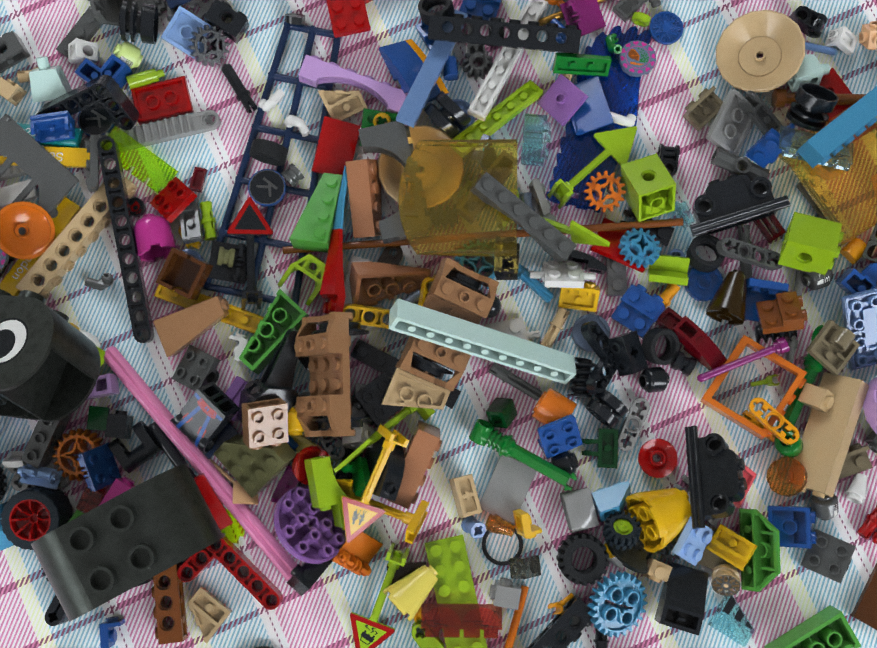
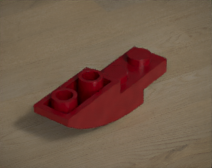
M668 307L657 319L656 323L662 328L674 331L679 338V342L685 346L684 350L708 370L722 366L727 361L724 354L710 337L686 315L682 318Z

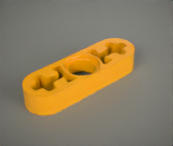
M759 397L751 400L748 405L750 414L782 443L792 445L798 441L800 437L798 429L766 400ZM753 403H755V404L761 403V404H762L761 409H762L764 412H766L767 410H769V411H771V412H769V413L764 417V419H763L761 416H762L764 413H763L762 411H760V410H758V411L756 412V411L754 410L755 405H754ZM776 416L779 419V425L776 427L769 425L768 417ZM784 423L786 426L783 429L786 432L792 431L794 439L790 438L787 440L785 438L786 433L783 430L779 433L776 430L781 428Z

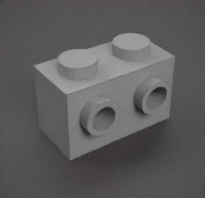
M500 577V580H495L494 585L491 584L489 596L494 606L518 610L521 588L519 584L513 583L511 579Z

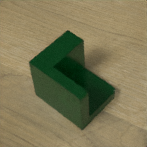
M495 398L486 410L489 423L494 427L508 428L517 416V411L513 399Z
M89 406L86 429L106 431L110 408Z

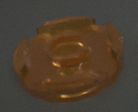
M781 457V459L772 462L766 476L771 490L786 497L794 496L801 492L807 483L808 477L804 465L792 457Z

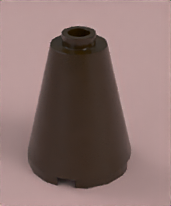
M733 270L728 272L706 308V315L718 322H722V319L727 320L729 325H742L744 323L747 276L744 275L743 271Z

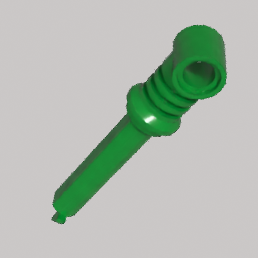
M819 325L814 330L811 338L812 341L819 333V331L822 329L823 325ZM808 353L802 359L804 361V371L807 372L804 378L807 379L805 383L813 385L817 374L826 368ZM803 387L796 389L794 392L796 398L791 405L787 406L786 413L783 416L794 426L804 404L798 401Z
M477 419L469 435L471 441L481 446L488 444L487 447L490 448L492 446V450L496 449L500 457L511 456L565 487L563 490H572L573 487L567 485V482L570 478L575 481L577 480L574 472L569 474L517 445L512 435L507 436L505 434L503 436L502 432L499 434L498 430L494 431V426L488 421Z

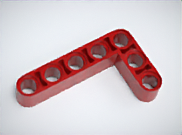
M226 535L220 539V548H216L212 544L190 556L178 569L177 575L179 580L190 582L197 578L216 558L264 608L273 610L283 601L281 591ZM201 552L206 554V562L200 561L199 554ZM228 552H232L235 555L234 562H230L227 559ZM242 566H246L249 569L248 576L242 575L240 571ZM186 567L192 569L193 574L191 577L185 574ZM255 580H259L262 582V590H258L255 588ZM270 594L276 596V604L269 602L268 596Z

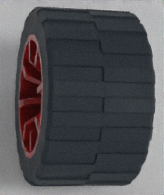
M34 486L18 492L5 503L1 513L2 530L6 538L16 547L33 550L31 544L69 521L73 515V508L69 498L62 490Z

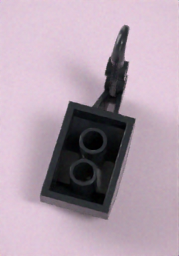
M289 329L286 331L262 378L248 382L241 391L238 406L240 409L237 413V419L241 424L242 403L281 398L287 403L288 410L296 404V397H300V395L292 388L297 358L305 369L309 371V357H296L294 344L298 333L297 330Z

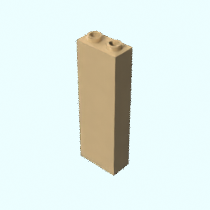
M826 372L823 373L819 387L827 389L835 395L834 404L827 413L811 409L802 436L803 450L795 457L787 481L794 485L793 489L803 493L806 490L812 491V495L823 499L825 496L833 498L869 385L863 380L832 375Z

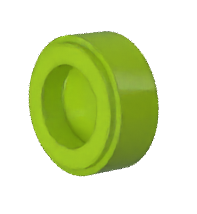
M634 12L631 21L635 25L647 27L651 17L642 12Z

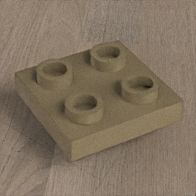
M827 320L805 351L832 375H839L860 344L854 340L856 336L851 330L840 327L833 320Z

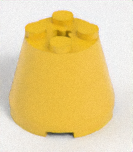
M667 488L636 492L625 498L627 502V509L624 510L625 515H628L629 512L631 513V518L635 516L637 518L636 522H640L641 534L639 540L644 544L646 551L655 553L663 549L683 531L691 516L689 496L685 490Z

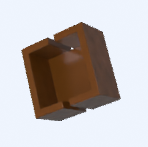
M172 247L156 283L170 290H175L174 292L188 299L197 300L213 265L195 258V256L181 249Z

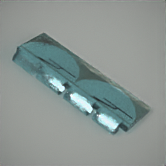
M781 126L779 149H782L781 155L796 159L798 156V160L805 161L798 154L797 150L815 134ZM850 143L847 146L843 144L844 148L835 156L831 153L830 156L832 158L823 166L849 171L850 166L853 164L854 143Z

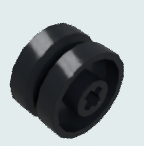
M441 91L435 98L442 106V109L440 110L435 104L430 103L424 111L440 130L445 131L453 139L460 133V129L453 122L456 120L461 126H466L472 119L447 94Z

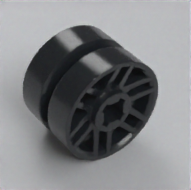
M605 389L604 392L595 394L596 400L591 399L585 408L602 424L610 429H614L619 423L617 417L623 418L628 412V408Z

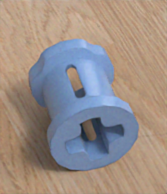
M468 516L463 519L461 528L464 532L469 533L474 539L484 536L486 533L484 523L478 521L474 516Z

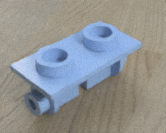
M27 463L17 470V473L21 476L20 483L57 490L64 472L63 470L57 471V469L47 467L37 469Z

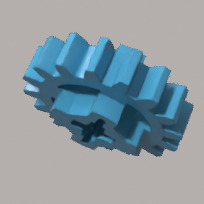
M632 228L631 232L627 230L621 237L620 244L618 245V248L621 249L619 254L625 255L623 260H629L630 266L635 263L637 268L641 265L647 268L649 264L653 265L659 258L661 247H658L660 241L654 240L656 235H649L650 230H647L645 233L643 228H640L639 231Z

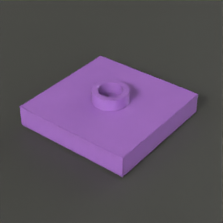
M560 74L537 104L562 126H565L588 96L564 75Z

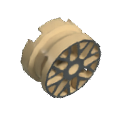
M729 564L716 566L712 570L711 585L713 590L722 596L737 594L741 587L740 572L736 570V567Z

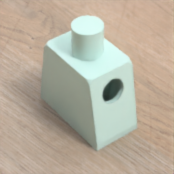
M805 54L799 71L787 82L791 92H797L802 83L819 85L823 75L830 73V65L828 63L820 64L817 57L813 54Z
M47 56L36 58L38 68L29 72L33 103L51 101L72 91L60 65L50 66Z

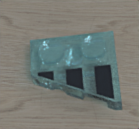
M733 596L723 597L708 624L743 647H746L755 631Z

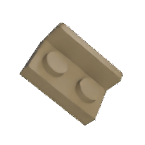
M860 443L849 446L839 480L873 468L866 452L870 450L868 445L861 446Z

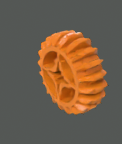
M78 428L77 431L70 430L69 434L64 433L62 435L64 440H57L60 446L53 448L57 451V454L52 455L53 458H57V461L53 464L60 465L57 471L63 470L62 476L64 478L69 476L71 481L75 479L83 481V479L88 478L83 477V475L87 474V471L81 472L85 467H80L79 461H77L79 457L73 456V454L89 451L85 440L91 445L92 449L103 445L100 444L103 438H97L98 434L96 432L91 433L90 429H85L84 431L82 428ZM76 441V443H74L73 449L70 452H68V449L71 446V444ZM68 458L73 461L75 469L69 464Z

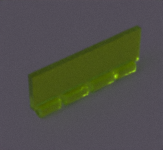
M114 126L108 136L118 144L123 169L130 171L132 167H135L131 174L143 183L150 178L147 186L155 192L159 193L179 172L117 126ZM111 142L104 145V150L112 148Z

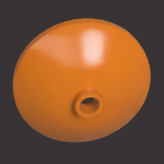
M20 201L11 203L0 210V249L7 255L17 259H33L43 255L53 243L55 237L54 222L48 212L39 205ZM19 228L25 229L24 235L18 232Z

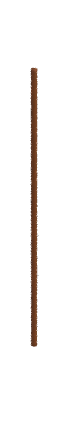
M683 218L582 226L592 232L683 226ZM524 229L413 237L386 244L383 243V240L343 242V250L496 239V237L517 238L531 236ZM293 246L282 247L283 254L318 252L296 249Z

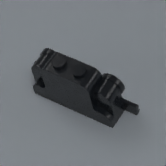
M736 173L728 176L726 180L720 181L717 179L708 183L709 186L703 195L697 197L694 202L693 213L697 223L689 227L693 237L703 234L712 235L737 227L738 225H744L775 215L778 210L790 207L791 205L787 195L774 199L771 191L772 184L767 178L757 177L751 182L749 176L744 174L738 176Z
M697 426L685 427L692 528H705V521L731 516L735 509L733 502L741 501L744 498L745 490H747V482L743 478L745 462L743 458H740L733 450L729 449L728 444L721 435L711 433L706 437L698 438Z

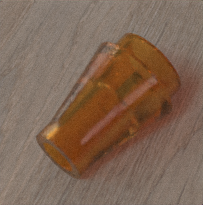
M490 514L485 524L489 533L510 537L513 536L516 529L515 525H512L497 514Z

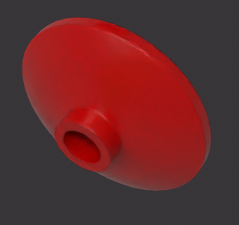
M651 439L640 448L638 462L641 469L647 475L654 478H663L670 475L676 468L678 461L677 452L668 441L664 439ZM655 454L659 456L658 462L653 460Z

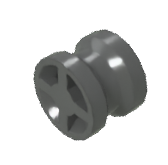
M293 163L289 165V169L281 172V175L292 187L296 185L298 180L305 178Z

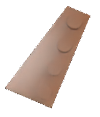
M378 160L346 161L354 238L381 236L378 221L382 220L381 182L378 176Z
M421 420L418 421L416 435H412L408 446V453L404 454V474L396 500L387 499L388 501L409 509L411 503L415 504L419 494L416 491L419 486H423L426 480L424 475L426 469H431L434 462L432 456L435 451H439L442 444L440 428Z

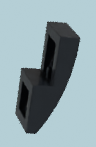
M573 250L568 257L569 261L585 263V271L604 274L607 271V267L602 262L581 251Z

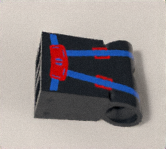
M212 381L198 388L180 414L170 421L203 454H207L215 445L218 434L222 432L240 408Z

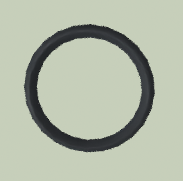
M504 523L496 524L490 527L484 534L482 550L490 562L500 566L509 565L520 557L523 550V539L521 535L517 534L515 527ZM504 527L516 534L519 540V549L512 559L501 562L493 559L488 554L486 539L494 529Z

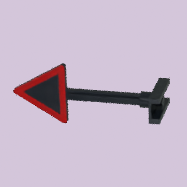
M248 197L227 231V235L246 236L247 286L245 291H242L241 310H245L246 304H257V309H261L262 291H257L255 286L254 236L273 235L272 229L252 198Z

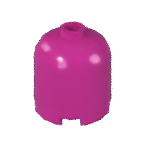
M146 214L135 223L134 237L140 260L155 262V258L163 256L164 259H167L172 247L176 248L169 222L162 216Z

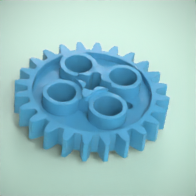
M617 571L616 575L610 572L609 578L603 576V583L597 582L598 589H592L595 595L589 596L593 602L588 604V607L592 609L588 614L592 616L590 622L594 624V628L599 630V632L611 638L613 635L619 638L620 633L626 636V630L632 632L633 625L638 627V619L643 620L640 614L646 612L643 606L648 604V602L643 599L647 597V594L643 592L645 587L641 585L642 582L636 576L625 571L623 573ZM605 600H609V601H612V602H614V603H616V604H611V603H609V602H604V601H605ZM624 604L628 607L630 606L631 608H625L621 605Z

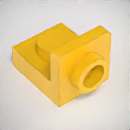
M521 509L513 511L517 534L526 539H532L536 537V534L542 533V528L532 524L531 517L527 512Z

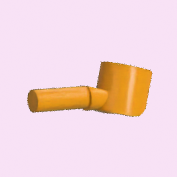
M570 593L559 602L548 605V609L556 608L552 615L563 612V606L574 597L573 593Z

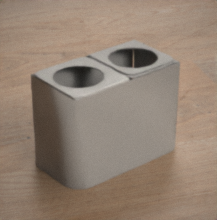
M585 487L560 493L568 529L572 530L570 533L599 525L590 488Z

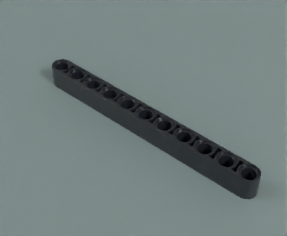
M102 136L97 141V148L133 336L139 343H149L154 338V329L141 261L136 249L134 224L118 144L111 137ZM111 142L112 148L104 150V145ZM115 161L116 166L113 169H108V163ZM113 180H119L117 188H111ZM122 198V206L115 207V201ZM122 217H126V224L124 226H119V219ZM124 236H130V243L128 245L122 244ZM132 254L134 261L131 264H127L125 258ZM132 273H136L138 276L135 283H130L129 276ZM135 292L141 293V300L138 302H134L132 299ZM142 310L145 313V318L142 321H138L136 314ZM143 329H146L149 333L146 340L140 338V332Z

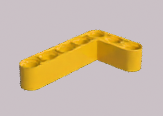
M427 277L422 281L418 302L420 306L424 304L429 292L427 285L434 280L433 277ZM351 303L344 304L343 312L347 309L354 310L353 321L351 322L389 329V323H384L383 317L389 314L390 309ZM366 312H373L371 320H364Z

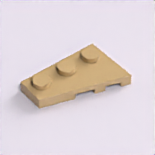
M396 368L381 405L443 410L451 391Z

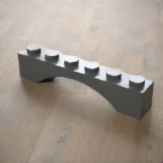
M485 172L470 189L484 203L500 211L523 228L557 262L566 261L577 246L489 173Z

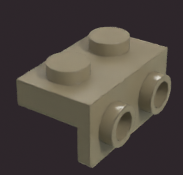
M714 86L709 90L705 88L698 95L700 99L696 102L692 100L685 107L687 111L683 117L698 132L717 115L723 103L714 93L716 89Z

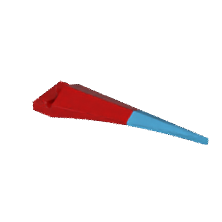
M344 166L320 290L321 297L327 300L323 306V313L325 315H328L330 312H343L346 298L343 272V218L348 182L346 166Z

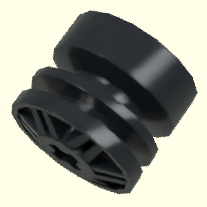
M123 0L119 13V29L122 41H128L130 36L131 41L136 42L138 34H140L142 43L155 45L159 24L158 6L156 4L143 3L142 9L139 11L137 2H133L131 6L129 1Z
M802 83L794 98L796 101L791 102L790 108L786 112V118L793 124L806 130L820 131L826 126V122L829 120L828 113L833 112L839 97L831 90L820 85Z

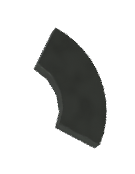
M610 541L606 543L612 555H615L623 563L624 567L641 574L648 572L645 552L639 551L634 547L632 549L627 547L624 551L620 547L617 550L615 549L616 545H613V547L609 546Z

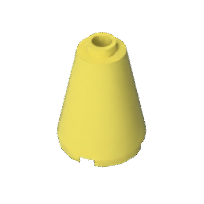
M423 565L388 586L382 592L385 595L388 592L390 593L388 596L389 600L404 616L406 614L409 615L407 620L410 622L438 581L436 577L438 572L431 565L428 567Z

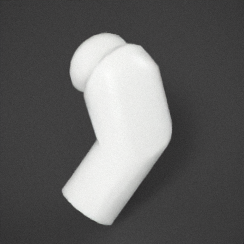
M277 89L268 100L261 99L258 105L263 111H269L282 100L285 93L283 90Z
M288 115L284 120L286 127H297L302 137H306L311 133L304 119Z

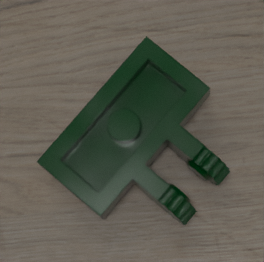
M598 428L597 439H582L584 444H597V452L584 450L582 455L597 456L598 468L617 469L618 429Z

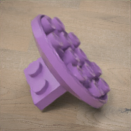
M309 486L294 487L278 500L274 510V527L281 544L292 556L306 563L320 564L331 560L338 554L339 549L346 540L345 530L334 525L332 509L320 511V509L312 507Z

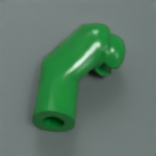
M615 33L607 35L605 42L608 52L620 54L622 46L615 44L619 40V38H616L617 35Z

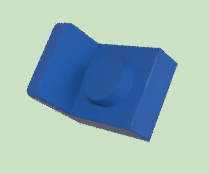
M113 616L106 618L105 622L99 624L101 648H110L115 645L117 631L114 627L123 625L125 619Z

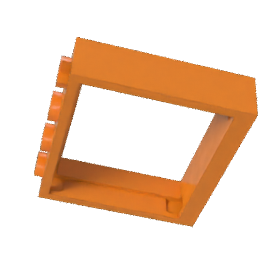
M743 335L725 364L737 360L746 346L755 352L766 347ZM773 353L765 356V358L797 376L776 407V410L784 416L786 412L783 409L786 404H792L796 398L794 392L797 388L801 389L807 381L804 378L807 372ZM729 371L716 376L700 402L761 440L766 436L769 438L772 433L765 426L761 429L712 398ZM771 416L768 423L773 426L775 421H779L776 416Z

